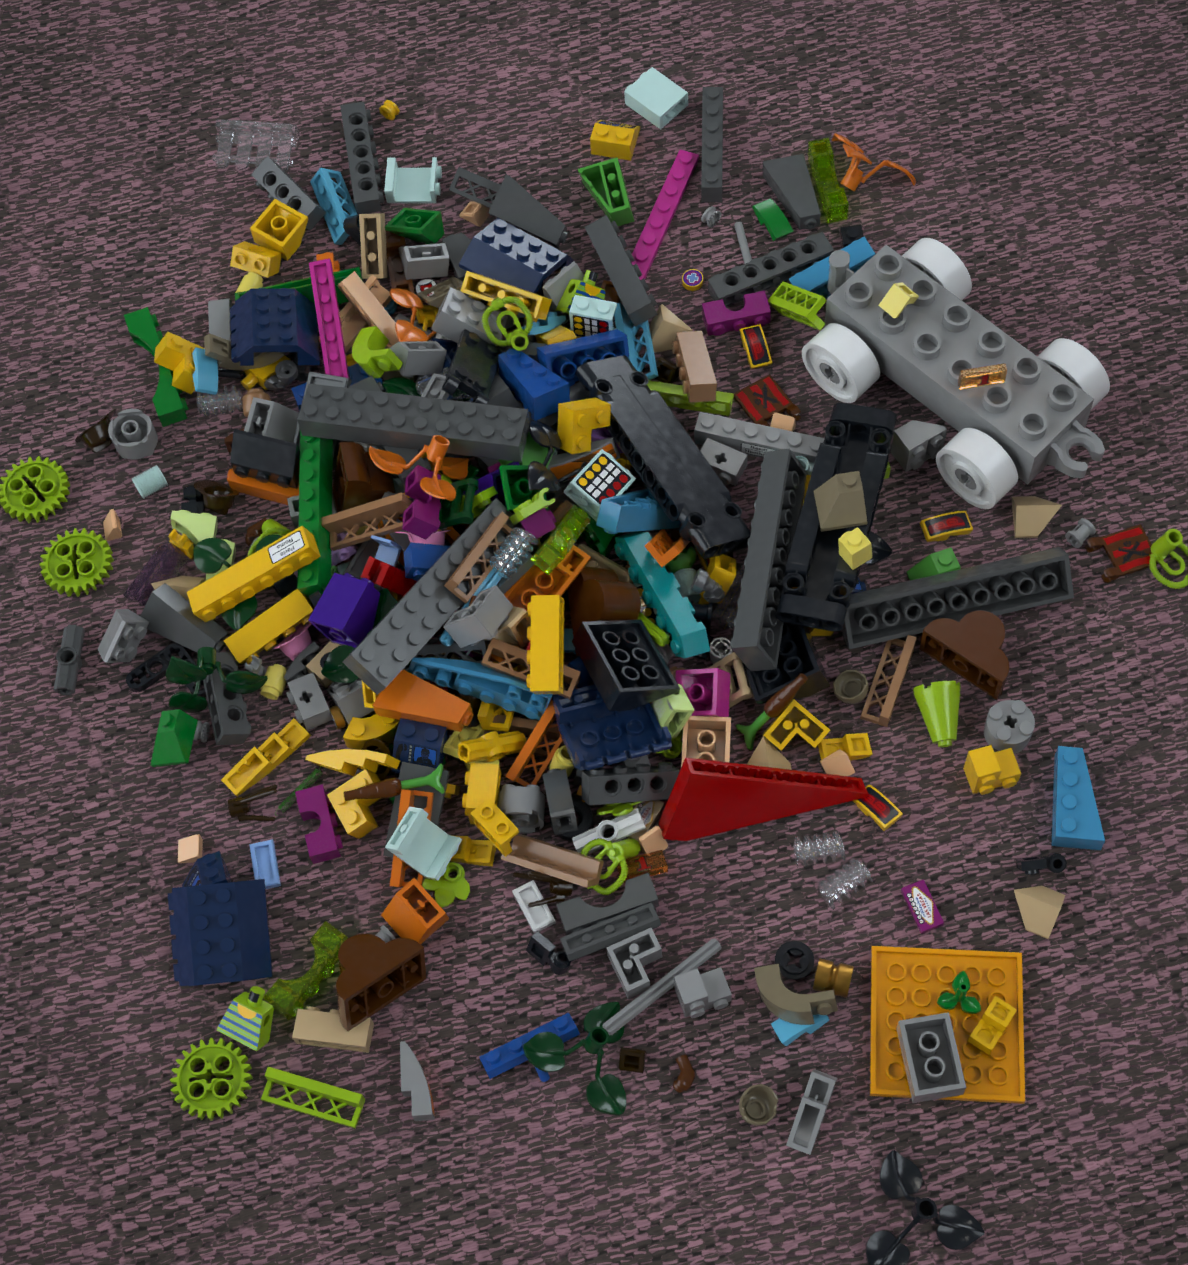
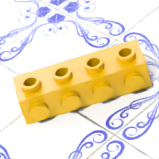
M466 271L461 287V292L468 294L469 297L481 301L483 299L488 301V306H492L491 301L498 297L501 300L508 296L517 297L528 307L527 309L532 314V321L537 322L538 319L546 320L552 302L550 298ZM515 303L504 304V307L507 308L506 310L514 312L517 316L519 312L523 313L521 308Z
M296 589L225 639L224 642L238 663L246 662L250 664L252 662L251 655L259 658L258 653L264 649L269 651L278 644L276 641L282 636L287 638L295 633L296 626L301 623L303 625L309 623L308 619L315 607L308 597Z
M560 595L531 596V602H528L527 605L528 617H531V626L527 627V638L531 641L530 650H527V663L530 664V674H527L526 678L527 688H530V692L533 694H563L564 598Z

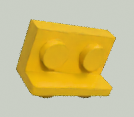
M487 799L470 814L475 826L506 857L512 852L510 841L519 833V829L490 799Z

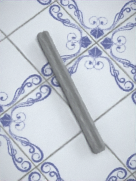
M714 938L708 941L607 1020L602 1027L606 1029L609 1035H613L673 988L674 976L697 969L720 951L722 947L718 940Z

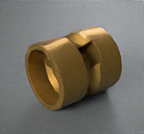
M819 958L813 990L819 992L834 990L836 996L847 998L854 966L842 963L835 966L833 961Z

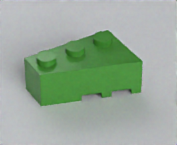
M617 157L577 169L582 183L605 215L608 216L610 222L615 220L617 226H621L635 221L623 172Z

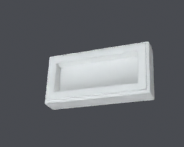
M534 880L512 890L534 934L556 923L547 904L531 908L528 906L531 902L544 899Z

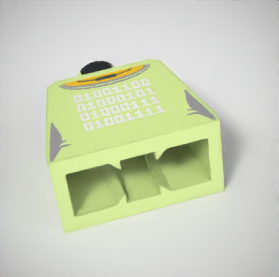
M678 684L680 687L679 692L650 702L661 729L667 726L672 738L678 736L694 712V708L680 684Z

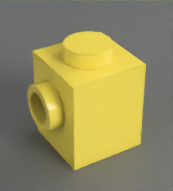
M858 527L852 531L845 532L838 539L839 555L852 570L872 559V543Z

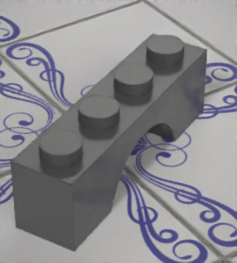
M646 873L626 880L623 895L613 905L594 907L584 902L580 896L556 905L567 936L648 903H652L656 910L655 907L659 906V900L650 875Z

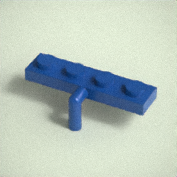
M569 1012L480 1056L479 1058L489 1079L527 1061L523 1045L538 1033L552 1032L559 1036L563 1043L580 1035ZM535 1067L542 1082L548 1081L550 1078L548 1072Z

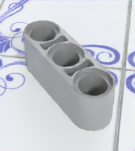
M231 299L208 301L209 333L231 341Z

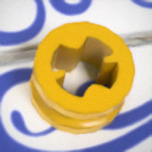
M386 100L384 105L379 108L383 117L391 121L395 119V115L400 113L398 106L390 100Z

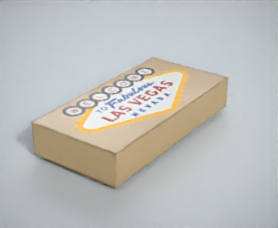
M660 800L642 801L637 804L634 809L638 808L645 822L646 829L627 838H634L639 842V837L651 830L664 809L665 803Z

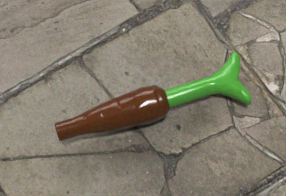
M801 673L794 681L774 694L765 703L764 712L750 726L736 725L737 730L744 734L745 744L749 750L753 749L757 731L771 717L776 718L783 713L801 686L808 680L806 675Z
M439 764L436 770L425 777L403 781L398 778H389L355 790L345 791V801L395 797L401 794V789L407 790L423 786H431L441 794H444V787L440 783L443 765Z

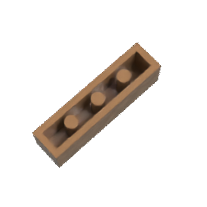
M702 331L676 332V341H672V352L676 354V367H680L679 378L683 380V393L687 394L689 403L716 401L717 381Z

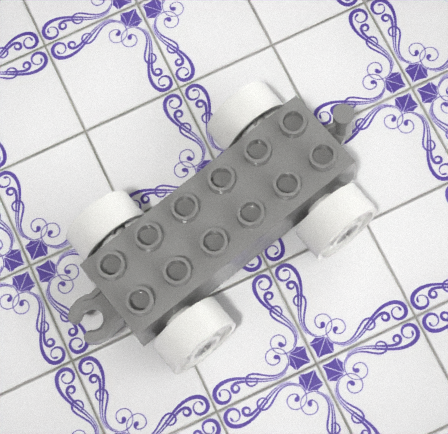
M922 238L918 240L902 256L888 245H885L855 273L849 269L850 255L848 252L836 250L829 256L828 291L831 295L827 298L825 326L802 348V359L806 369L823 390L844 403L855 402L879 379L880 372H882L955 428L959 433L937 453L936 464L945 482L965 501L981 509H990L1017 484L1018 478L1028 485L1047 465L1054 466L1055 469L1070 477H1085L1088 465L1085 462L1075 461L1070 457L1069 450L1073 446L1085 447L1094 461L1102 460L1105 452L1103 442L1095 433L1085 427L1090 411L1108 394L1110 381L1102 364L1089 350L1075 341L1059 338L1054 340L1038 356L1034 355L962 301L970 294L972 289L969 272L961 259L949 247L935 239ZM903 282L919 297L914 304L906 305L898 318H893L878 305L893 284ZM990 374L988 382H991V384L977 386L982 380L978 379L979 377Z

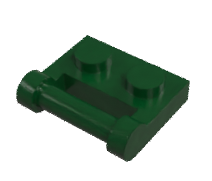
M467 478L451 483L456 490V497L453 501L440 499L439 529L461 523L471 524L473 522L474 514L472 509L475 491L479 485L478 480ZM463 491H466L463 511L460 512Z

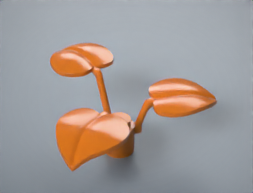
M834 133L832 141L844 142L842 146L847 157H852L849 169L841 181V184L855 192L860 182L864 184L870 176L883 166L901 170L910 178L913 186L916 184L914 176L907 169L889 160H884L862 177L864 172L857 168L861 159L872 165V162L863 154L864 151L846 137Z
M400 288L390 289V296L397 304L412 310L410 322L397 320L395 323L399 342L428 341L437 332L432 331L427 336L424 331L414 326L417 309L424 307L422 300L408 290Z
M434 435L429 446L424 445L423 449L408 464H406L402 456L396 453L375 449L371 445L369 447V455L373 463L381 470L391 474H402L403 469L408 470L426 452L427 459L431 461L435 468L433 479L428 477L422 478L420 487L427 494L439 499L453 501L456 497V490L448 481L438 480V470L442 471L445 476L457 480L465 479L468 474V458L444 457L450 441L441 435Z

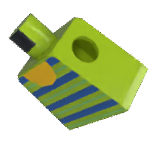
M586 270L583 281L571 279L556 310L569 315L575 295L604 300L605 290L595 286L598 273Z
M252 986L249 993L243 992L234 998L217 1027V1031L256 1052L266 1045L270 1039L274 1008L271 1004L263 1001L265 990L258 986Z

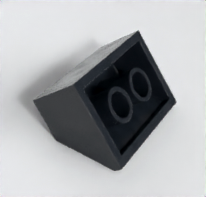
M238 429L234 430L230 464L237 476L242 478L251 477L262 483L271 482L283 488L292 487L297 489L300 474V449L298 444Z

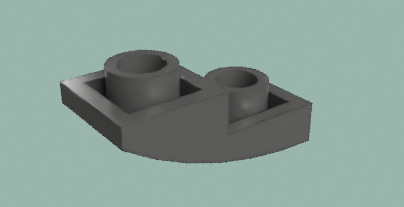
M315 642L307 646L292 662L284 676L286 683L308 674L306 665L321 651Z

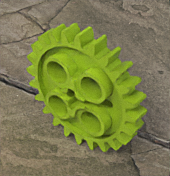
M40 456L36 458V461L29 457L27 463L21 459L20 466L12 464L14 470H5L8 476L0 478L3 484H0V504L4 511L10 514L11 518L17 517L19 522H22L25 518L30 523L32 518H35L36 522L39 523L42 516L48 520L49 513L54 516L56 515L55 508L63 509L60 502H67L64 495L70 494L68 490L70 483L66 472L62 466H58L55 460L50 462L48 457L44 461H42ZM24 477H26L30 481L31 485L35 488V490H37L40 493L42 498L45 500L44 502H42L37 497L36 493L31 488H29L28 484L25 482V480H23Z
M74 528L73 534L66 530L65 537L58 534L57 542L50 540L51 548L44 547L47 554L40 556L44 561L39 563L42 568L41 574L47 585L53 591L57 589L60 595L65 592L70 597L75 592L77 597H79L81 591L88 595L89 588L96 591V584L104 585L102 578L110 577L106 570H113L111 565L114 562L111 555L113 552L102 535H96L94 530L89 534L86 528H83L81 533Z
M210 1038L208 1045L201 1039L200 1047L198 1048L191 1044L192 1052L188 1053L183 1050L182 1053L185 1059H176L180 1067L172 1068L171 1070L177 1075V1077L170 1079L172 1084L177 1085L171 1089L173 1094H179L175 1097V1101L182 1103L180 1108L183 1111L189 1109L188 1114L192 1117L198 1112L200 1120H203L207 1114L210 1121H213L216 1113L223 1119V1111L225 1110L233 1114L232 1106L235 1105L240 1108L239 1098H248L243 1091L252 1088L246 1083V1081L253 1079L251 1074L246 1073L252 1069L250 1064H244L248 1060L247 1056L241 1055L242 1050L239 1047L234 1049V1044L231 1041L225 1046L223 1038H220L217 1044L213 1038ZM222 1062H230L226 1070L219 1071V1066ZM198 1063H205L202 1071L194 1072L195 1066ZM212 1074H214L216 1078H213L211 1083H209L206 1079H211ZM233 1076L232 1080L223 1079ZM191 1078L200 1079V1080H195V1081L190 1082V1079H191ZM222 1086H229L227 1094L223 1096L218 1095L219 1089ZM199 1087H204L203 1094L199 1097H194V1091Z

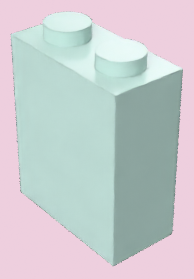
M653 67L647 72L642 73L639 79L630 84L624 91L625 104L660 130L688 106V92Z

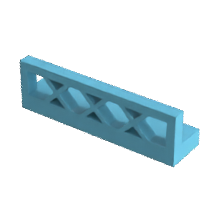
M320 168L310 183L319 206L326 212L324 218L334 244L342 245L347 237L350 236L343 228L344 220L347 217L358 214L341 172Z
M620 302L617 303L614 314L616 329L627 335L628 359L639 372H642L646 364L650 365L651 372L645 374L648 380L658 377L648 320L636 327L633 326L634 324L624 306ZM639 328H642L643 334L641 338L637 340L635 335L638 332ZM642 346H645L647 351L643 358H640L639 352Z

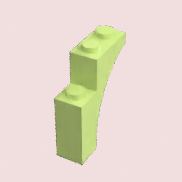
M172 510V529L186 534L194 545L207 538H216L218 528L217 516H213L210 513L197 514L187 510ZM222 539L227 542L232 550L230 557L226 561L233 566L236 555L235 542ZM223 564L218 572L206 574L205 581L226 570L227 567Z

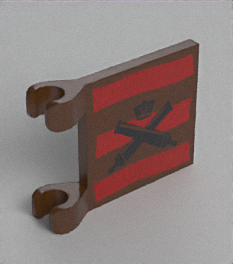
M770 374L734 393L735 400L755 424L770 427L766 421L773 417L774 412L782 413L785 410L789 416L795 418V422L801 419L799 415L801 411L798 406L791 402Z
M1141 524L1102 537L1090 538L1085 545L1088 553L1103 547L1114 567L1105 569L1103 571L1104 574L1101 575L1104 583L1150 567L1149 560L1152 544Z

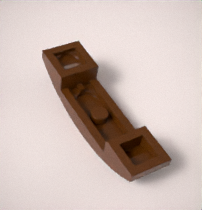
M386 231V251L392 288L405 289L414 293L412 279L406 280L398 250L399 247L406 246L405 237Z

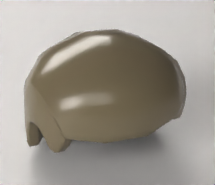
M846 670L840 673L833 682L835 696L845 704H857L867 696L869 688L867 678L857 670Z
M752 1085L743 1092L739 1100V1112L742 1115V1119L754 1126L766 1125L776 1115L778 1097L766 1085Z

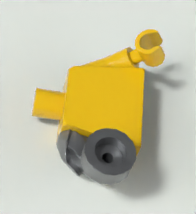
M284 355L276 362L265 367L244 370L246 377L241 381V384L246 390H251L256 384H259L265 390H284L285 386L291 384L297 378L298 369L296 364Z
M725 554L709 558L710 563L706 571L702 569L697 571L690 590L700 593L701 598L698 604H709V602L720 604L736 577V559Z

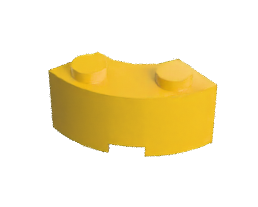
M377 714L367 718L353 717L343 739L347 748L361 750L370 739L391 743L395 739L400 720L382 717Z

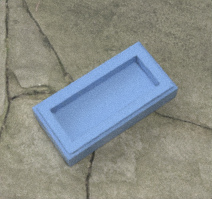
M273 839L249 844L254 879H265L266 889L281 886Z

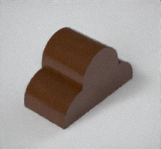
M340 442L332 487L337 513L382 499L387 491L396 494L392 474L378 468L371 460L369 452H365L362 445L354 442Z
M585 566L567 589L573 637L582 622L638 619L641 608L638 589L630 582H620L617 574L612 569Z
M973 611L965 615L960 622L949 618H940L930 622L925 627L920 644L921 651L994 699L998 700L1001 696L1009 672V661L1001 650L1005 638V627L996 615L988 611Z
M372 934L354 935L342 943L338 951L340 975L336 982L339 1017L342 1026L347 1032L426 980L424 947L420 943L407 938L394 939L385 943L381 938Z

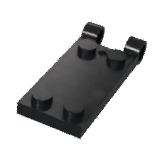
M465 329L458 341L441 390L453 395L458 388L473 397L472 403L487 404L489 401L488 395L498 366V355L502 351L494 344H489L481 339L476 333Z

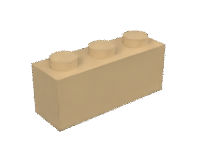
M385 213L359 214L362 279H369L371 275L377 278H387Z
M307 1006L305 1009L297 1010L292 1038L296 1044L369 1053L374 1023L369 1017L347 1032L340 1022L339 1010L331 1009L330 1012H322L319 1008Z

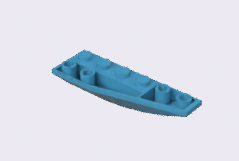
M414 657L408 670L409 673L421 679L434 682L440 687L454 689L463 695L479 698L485 703H493L507 711L521 713L530 719L540 720L553 695L533 694L530 692V688H527L526 682L483 666L481 663Z

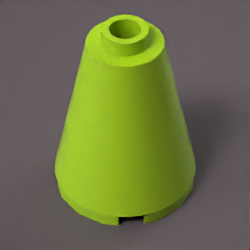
M938 681L931 682V685L925 689L924 684L913 688V694L932 743L938 744L940 748L952 746V742L957 740L960 682Z

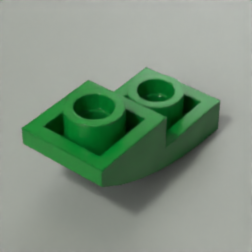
M771 198L752 206L760 224H765L773 241L790 235L793 232L787 218Z

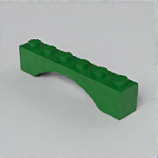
M148 307L125 314L124 318L133 342L146 349L155 357V348L163 338L161 330L157 331L156 329L159 326L156 315H151ZM158 364L159 382L152 400L162 426L165 427L188 419L185 411L189 410L185 398H180L179 394L183 393V391L172 386L173 371Z

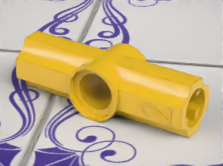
M492 731L482 735L480 738L462 741L458 745L457 754L460 760H463L465 763L484 759L487 762H493L505 755L520 753L526 743V737L524 733L519 731L503 734Z

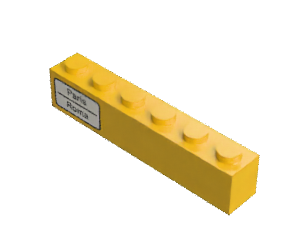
M300 526L187 591L193 614L206 623L221 613L234 608L242 601L253 597L263 589L272 586L284 577L290 576L305 565L311 564L314 560L321 557L314 535L304 526Z

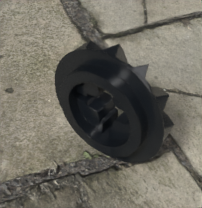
M789 941L781 945L777 950L775 964H779L781 974L786 979L797 981L807 977L813 970L814 955L806 944L799 941ZM789 954L794 958L801 957L799 960L800 968L794 964L788 966L790 962Z

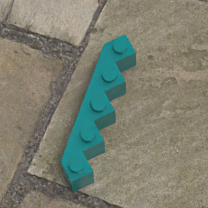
M637 531L615 537L616 544L614 547L620 560L629 561L628 573L633 583L643 586V601L647 607L657 610L656 622L658 627L666 633H671L672 640L670 645L675 656L689 658L709 652L710 647L706 628L702 621L697 622L694 618L695 609L689 599L681 596L679 592L681 586L673 572L668 574L665 566L661 567L645 548V545L652 539L649 532Z

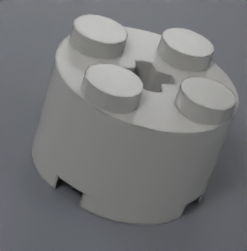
M123 410L118 413V417L114 421L112 419L109 423V436L122 458L137 460L154 453L158 442V435L149 416L141 410Z
M1021 700L998 702L990 708L984 725L986 742L998 751L1012 748L1014 754L1022 751L1030 742L1035 728L1033 713Z
M512 784L502 786V790L498 795L497 807L519 829V833H533L536 827L540 826L541 829L544 826L546 798L540 792L539 786L533 784L526 787Z

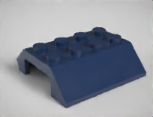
M496 218L473 237L459 263V267L540 295L543 280L560 266L562 269L565 266H569L574 260L557 248L548 245L500 218Z
M295 288L250 289L237 299L235 305L230 308L232 362H240V366H254L253 352H297L298 365H320L315 304Z
M595 684L574 689L570 699L558 694L552 695L559 732L574 767L579 770H591L603 767L604 764L610 765L625 761L627 758L633 759L648 755L650 752L656 753L672 747L670 732L667 726L661 729L650 703L632 710L609 712Z
M265 879L172 888V893H168L169 910H174V915H169L171 935H176V939L171 940L173 959L178 960V964H173L174 981H179L180 986H196L273 977Z

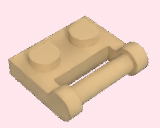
M735 652L707 668H719L730 673L729 708L742 700L753 697L752 689L748 686L742 660ZM732 665L734 666L735 674L740 689L738 691L736 690L735 682L730 667Z

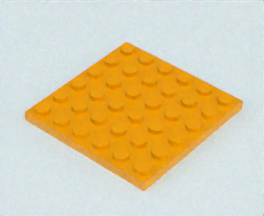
M872 946L870 1096L911 1098L896 1030L898 1021L949 1012L966 1089L963 1095L941 1098L939 1100L1024 1104L1022 953ZM962 971L967 974L970 981V989L966 996L975 997L981 1005V1011L978 1013L963 1012L960 1002L957 1003L953 1010L943 1009L937 1004L938 998L943 993L956 994L952 988V982ZM996 996L1017 1009L990 1055H988L967 1040Z

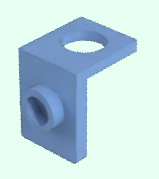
M372 535L371 539L379 543L375 558L396 567L402 547L392 540Z

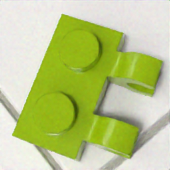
M548 487L536 493L532 497V502L529 499L513 509L515 514L509 517L513 525L518 524L543 508L546 509L555 502V498L546 501L543 497L544 493L549 490Z

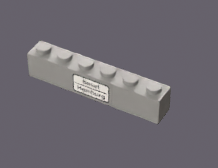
M704 412L699 413L694 429V443L704 445L707 438H710L747 455L764 458L765 452L790 448L795 456L806 457L809 462L815 463L820 443H823L825 439Z

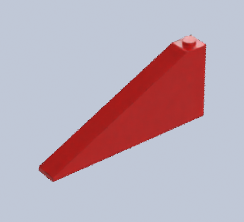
M686 757L659 820V826L663 839L689 841L867 797L868 792L862 778Z

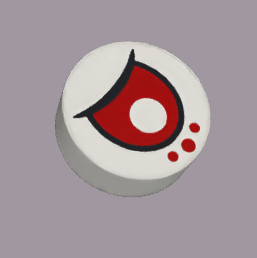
M423 279L416 285V292L419 293L436 285V283L430 279ZM434 291L429 293L427 297L432 296Z

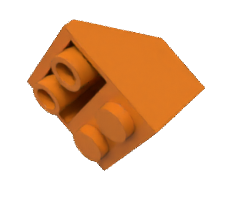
M415 878L394 895L381 914L400 938L412 939L420 944L449 920L446 912Z

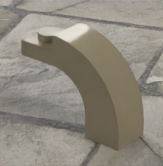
M210 333L204 337L205 356L216 359L218 366L226 369L249 370L261 368L276 362L285 355L284 352H253L254 366H240V362L234 363L231 360V341Z
M779 964L754 968L762 1001L768 1010L778 1018L793 1024L811 1025L814 1024L813 1015H828L831 1012L838 1011L834 990L811 994L794 993L784 986Z

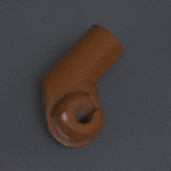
M266 518L261 519L247 529L245 541L248 546H251L255 538L262 534V525L267 520Z
M687 1054L675 1059L681 1071L677 1080L673 1082V1088L678 1093L689 1090L695 1079V1072Z

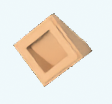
M470 201L459 216L481 227L490 214L488 213V207Z
M774 412L770 427L794 431L796 427L795 418Z
M111 509L103 522L106 541L122 537L120 519L116 511Z
M840 749L820 761L826 774L850 776L855 773L848 755Z
M659 826L653 827L638 839L640 848L649 859H652L668 847L666 839H663Z
M200 834L178 840V863H193L197 859L202 858L203 839Z

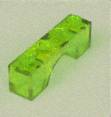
M829 138L808 141L807 158L826 223L847 220L849 204L844 187L840 188L837 180L834 154Z
M573 505L560 519V522L555 525L556 528L552 530L551 535L530 560L549 575L565 558L591 518L588 517L583 509Z
M325 921L310 939L315 951V959L310 970L298 979L283 980L278 978L264 995V1001L271 1004L274 1010L288 1021L292 1017H296L297 1010L304 1008L303 1004L308 997L312 998L318 992L321 981L324 978L330 977L334 972V965L338 961L339 948L348 937Z

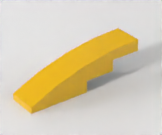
M293 718L278 734L274 732L258 749L254 746L221 781L238 797L274 770L312 735Z
M357 749L329 750L307 755L305 759L318 766L350 776H355L357 768L367 769L376 773L379 764L398 769L400 760L388 754Z

